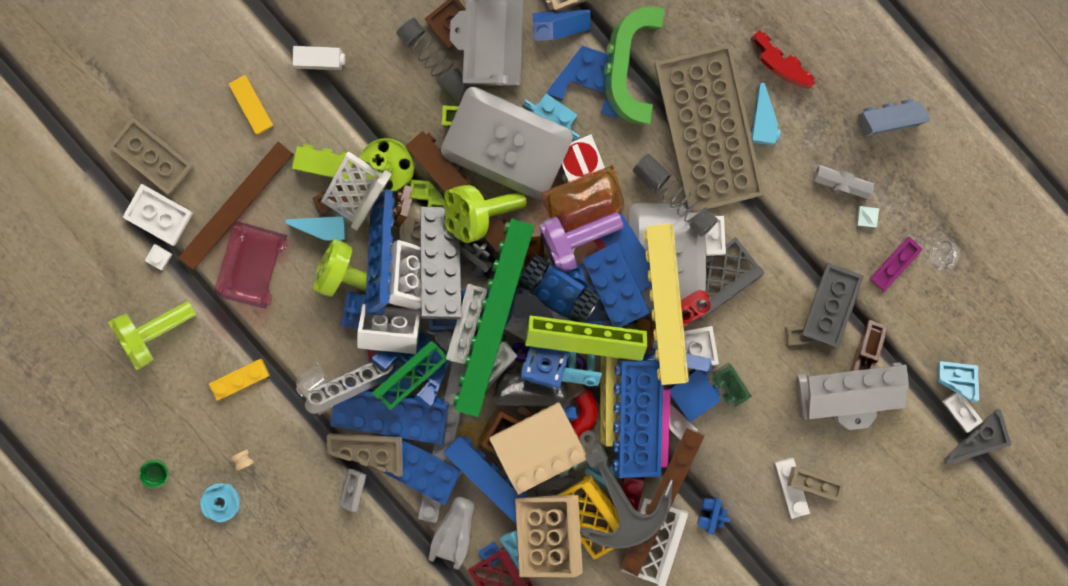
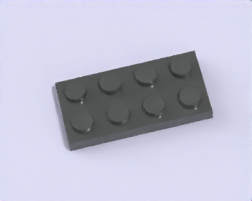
M826 263L801 335L839 348L864 276Z

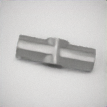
M819 165L814 174V182L832 187L834 191L843 194H852L868 200L874 190V183L856 178L855 175L849 172L836 171Z

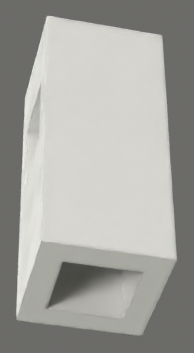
M293 46V66L296 69L342 70V65H345V54H343L340 48Z

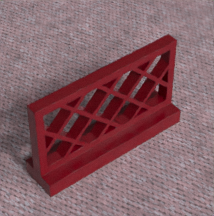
M502 547L500 551L468 569L477 586H486L487 583L495 586H514V583L516 586H533L528 577H520L519 569L505 547ZM499 557L502 562V568L491 567L492 560ZM478 568L486 569V577H478L475 570ZM490 571L500 573L498 582L488 580ZM503 574L512 578V585L501 583Z

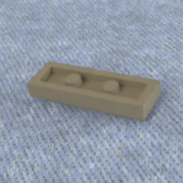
M792 467L787 486L840 502L844 483Z

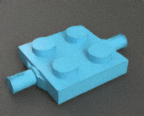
M545 94L536 105L527 99L522 104L529 111L568 128L572 132L573 141L579 138L580 135L571 130L572 123L576 119L577 114L548 94Z

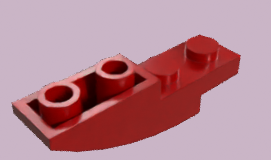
M759 30L751 37V40L762 51V54L758 57L759 61L775 75L791 84L807 89L816 84L813 81V75L801 67L802 63L791 54L784 59L782 51L770 43L771 39L765 32L762 33Z

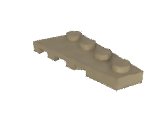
M349 434L327 435V454L348 461L353 460L364 466H372L383 472H391L399 477L403 475L402 437Z

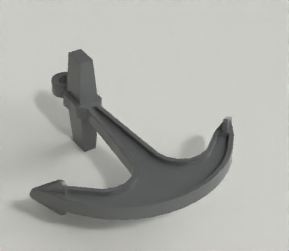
M585 431L580 436L581 443L588 447L585 457L590 467L599 468L619 515L620 522L619 527L613 532L607 533L592 528L580 527V534L592 542L609 548H628L645 542L660 529L668 516L672 500L673 480H670L653 513L641 514L637 512L607 465L609 454L605 446L596 443L597 436L593 431ZM586 435L591 437V442L586 440Z

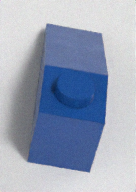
M590 10L532 13L534 41L554 40L590 30Z

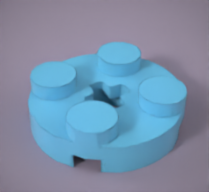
M216 483L205 490L200 502L201 510L207 518H211L215 522L228 521L240 509V496L231 484ZM218 497L225 500L224 507L222 508L220 505H216Z

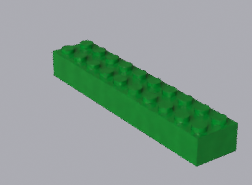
M511 219L510 223L506 222L503 232L506 235L505 242H500L498 253L501 256L499 261L495 260L492 269L496 273L494 279L489 280L487 291H490L488 299L484 298L481 310H484L483 317H478L475 329H479L478 334L473 336L470 348H473L471 355L468 354L464 367H467L466 374L463 373L461 375L458 385L462 388L460 392L456 393L453 405L456 406L455 411L478 417L534 231L535 226L515 219Z

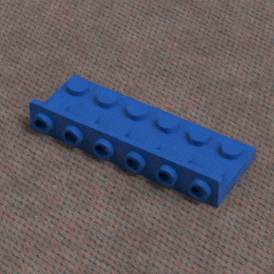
M384 190L370 210L366 314L384 315L385 306L390 300L388 284L391 280L389 265L392 261L390 246L393 241L391 228L394 222V218L391 215L395 202L394 198H392L393 191Z
M617 359V364L614 366L617 383L614 384L616 402L613 405L614 414H616V422H613V432L616 434L615 441L612 444L613 452L615 453V460L612 461V470L619 478L661 476L664 385L658 379L660 362L657 360Z
M368 389L333 406L330 426L444 444L450 403L444 401V398L435 397L429 409L416 399L417 394H414V396L408 395L392 410H389L381 399H377L372 392L375 390ZM397 391L395 393L388 392L384 395L390 404L397 399Z

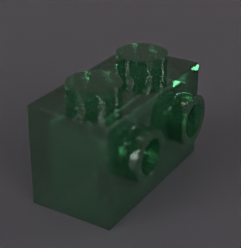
M727 363L712 372L714 376L712 381L717 388H722L725 393L722 396L728 405L732 404L734 407H737L752 397L732 364Z

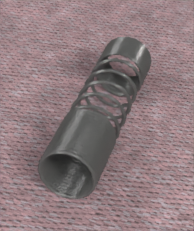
M415 18L409 19L397 30L396 34L407 47L414 44L411 52H420L418 61L427 59L424 66L425 69L434 67L431 71V76L441 74L437 83L450 96L452 101L459 106L466 90L472 86L463 83V75L457 68L449 71L440 80L453 63L443 71L435 75L432 74L435 68L447 56H444L434 65L426 67L428 61L440 48L430 56L420 60L421 54L434 40L421 50L413 52L414 47L427 33H425L424 28Z
M650 154L645 155L633 168V173L652 189L656 195L664 193L663 201L672 199L670 208L679 206L677 215L686 213L684 221H691L689 226L700 237L706 235L718 222V218L706 207L691 219L686 220L689 212L699 200L679 214L680 208L691 196V193L677 205L671 206L676 196L684 189V186L672 197L664 200L668 190L677 182V179L665 190L657 193L670 179L671 174Z

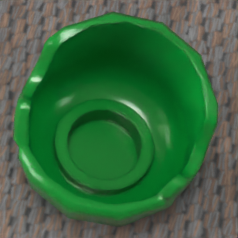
M150 459L144 462L139 470V479L144 486L149 488H159L166 483L169 476L168 467L163 461L158 459Z

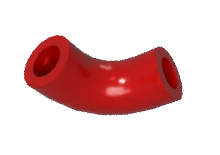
M590 389L579 393L573 398L579 408V416L571 422V425L579 440L582 433L594 428L598 419V405Z

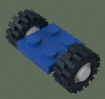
M537 254L526 267L518 284L532 292L540 282L534 293L540 301L564 317L569 314L574 305L569 318L575 322L585 323L601 296L587 288L579 299L578 297L585 286L555 266L551 265L549 267L550 262Z

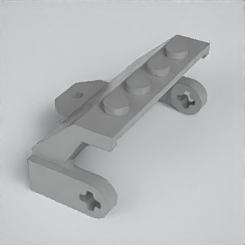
M466 0V11H459L451 20L450 41L458 50L464 52V84L468 86H521L524 0Z
M900 362L892 363L890 367L807 377L805 374L796 375L800 418L802 419L833 416V420L848 430L869 428L877 418L876 411L908 407L907 393L909 382L907 365H902Z

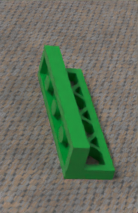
M434 341L429 342L372 393L377 399H381L389 410H392L448 361L446 354ZM437 351L443 359L437 364H430V355ZM418 365H426V374L423 377L415 376V369ZM404 378H412L411 387L408 390L400 389L401 380ZM389 391H397V399L390 404L384 395Z

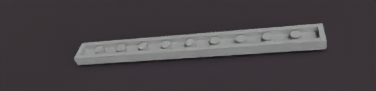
M470 348L469 355L472 354L473 348ZM452 361L444 401L450 402L444 444L434 443L432 452L433 455L449 463L451 460L443 452L456 438L461 412L455 411L456 406L453 405L456 393L460 392L462 388L458 386L461 375L463 373L466 374L467 367H464V364ZM423 494L418 519L437 523L441 503Z

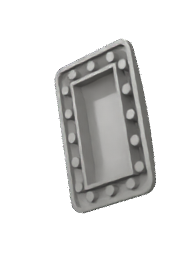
M470 87L462 98L442 144L441 153L443 157L462 167L539 200L547 196L573 136L572 132L562 125L483 89Z
M636 203L629 209L628 223L645 251L648 250V243L644 240V231H647L646 226L673 224L681 300L697 290L706 292V235L700 237L689 226L691 221H684L686 213L677 215L679 206L670 208V204ZM687 204L682 205L679 214L688 209ZM700 211L694 213L689 212L686 220L691 219ZM652 287L642 292L652 313L654 302L650 300V290H652ZM699 300L697 303L702 304L705 300ZM683 310L682 314H686L689 311Z

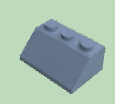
M913 99L901 101V105L894 106V103L884 104L881 109H875V106L868 107L858 115L863 137L915 127L930 121V117L920 101L913 102Z

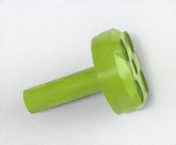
M388 138L378 139L368 144L360 154L359 159L370 164L374 169L381 173L387 170L392 174L388 181L393 183L391 189L393 194L397 193L398 190L401 191L405 185L407 186L410 183L414 174L415 164L410 151L402 143ZM382 143L389 144L387 152L383 153L380 151L379 148ZM403 160L410 161V167L406 170L400 167ZM369 173L366 174L367 179L375 178Z
M462 185L446 190V229L464 243L477 241L486 235L489 217L525 208L526 197L523 193L516 192L484 200L481 193L471 185Z
M336 239L331 240L317 267L312 290L331 297L342 281L366 291L367 273L348 265L352 254L351 246Z
M187 300L138 328L134 327L126 313L108 321V324L133 366L138 370L154 360L145 343L196 316V313Z

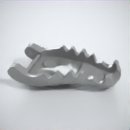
M463 497L454 499L449 512L434 533L428 560L434 562V559L438 556L453 561V568L460 569L470 546L471 517L474 511V503Z

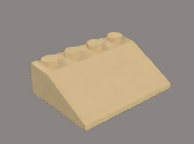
M559 402L489 438L518 494L587 460L585 449Z
M578 495L515 498L520 577L575 578L582 574Z

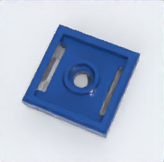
M530 346L521 379L559 389L569 351ZM531 356H534L532 366L528 367ZM542 362H548L549 367L543 368L541 366ZM559 363H560V364H562V365H561V368H560L559 375H557L556 372H557L558 365H559Z

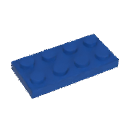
M616 242L582 259L598 295L601 296L600 299L613 327L622 328L651 313L619 243Z
M402 438L403 475L399 477L391 472H381L445 505L460 476L461 470Z

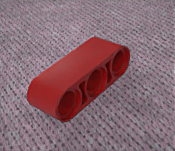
M697 290L681 300L682 311H689L686 314H682L683 327L710 310L711 303L707 292ZM699 300H705L702 304L697 303Z

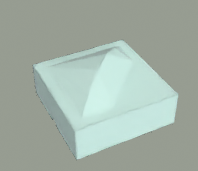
M859 206L856 226L877 228L879 208Z

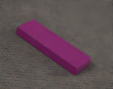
M906 237L869 280L882 292H885L923 249L910 237Z

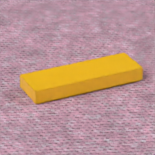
M246 75L229 83L233 94L256 135L274 126Z

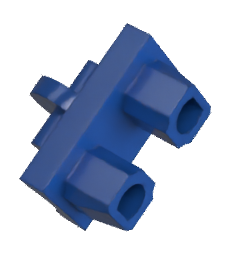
M347 291L341 326L358 329L366 295Z
M717 497L713 499L703 498L701 508L710 511L709 518L699 516L697 522L698 527L714 535L717 520H719L717 527L723 528L724 521L730 522L731 519L726 516V508H722L719 514L722 501Z

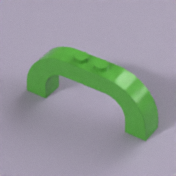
M644 7L626 15L615 26L610 44L607 46L608 62L604 68L606 96L615 113L633 124H650L653 104L636 101L627 90L626 79L631 39L638 29L653 31L661 29L664 8Z

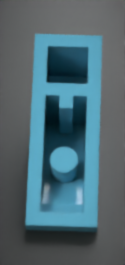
M760 83L757 86L751 127L752 142L773 145L779 140L780 130L778 129V122L765 83Z
M343 216L286 219V224L325 241H331L332 239L339 241L347 240L346 218Z

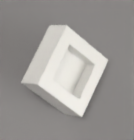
M154 244L145 261L160 270H164L173 254Z

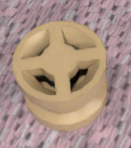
M248 449L230 457L231 461L235 463L234 468L236 471L254 463L248 456Z

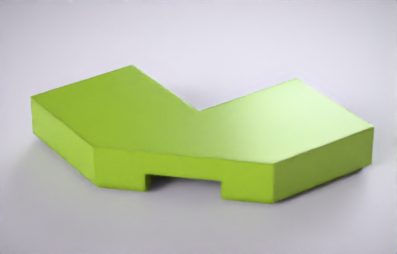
M411 180V199L427 200L428 207L445 208L444 197L430 181Z

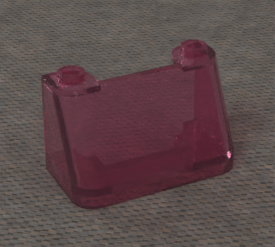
M236 220L231 230L216 282L215 294L224 299L267 309V305H270L272 301V294H270L268 289L278 252L281 253L288 246V235Z

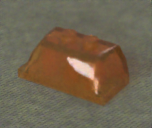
M613 165L540 193L549 218L557 217L565 233L615 212H618L620 215L624 209V198Z

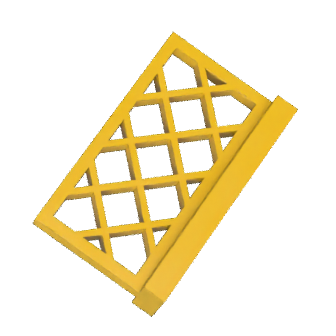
M591 474L586 475L582 481L558 494L569 495L572 493L574 495L576 490L581 487L583 488L586 497H578V501L584 503L583 510H579V514L582 515L580 527L592 528L607 533L613 532L619 527L620 520L616 508ZM586 503L595 505L597 512L585 511ZM584 515L594 517V525L582 523ZM597 518L606 520L608 523L607 528L596 526ZM580 534L581 543L594 560L615 549L603 546L601 550L595 552L591 547L592 541Z

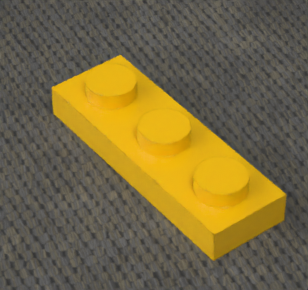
M259 359L209 383L218 401L270 376L263 359Z

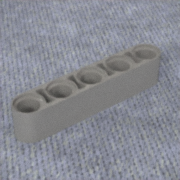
M371 362L312 389L307 395L305 402L306 410L314 414L319 413L385 382L390 376L393 364L386 372H383ZM315 399L319 403H314L311 400Z

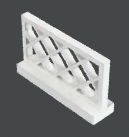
M348 152L321 202L352 221L351 227L357 231L368 216L392 174L387 170L381 173ZM348 160L354 163L357 168H351ZM347 173L350 180H344L342 174ZM353 173H359L361 179H356ZM365 173H369V174H371L372 176H374L375 178H374V179H367V176H366ZM364 184L366 191H361L359 185ZM336 185H341L343 191H338ZM347 185H353L355 191H349ZM341 196H346L349 202H343ZM352 196H358L360 202H354ZM328 197H335L337 202H333ZM346 207H351L354 215L347 211Z
M644 498L640 511L641 514H646V506L651 504L652 500ZM670 508L669 511L676 513L675 519L668 524L665 521L664 526L660 529L666 528L669 538L661 542L657 536L658 544L651 548L652 550L660 546L664 553L663 557L655 560L650 551L649 555L653 562L642 567L641 570L644 574L639 573V578L656 583L658 586H666L689 514L688 511ZM654 564L658 571L656 578L648 576L645 568Z

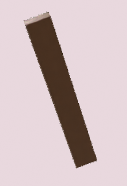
M278 141L180 254L179 258L191 269L195 270L294 154Z

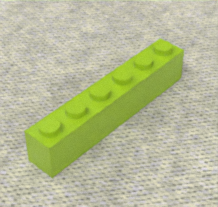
M529 316L525 346L642 361L647 349V331Z

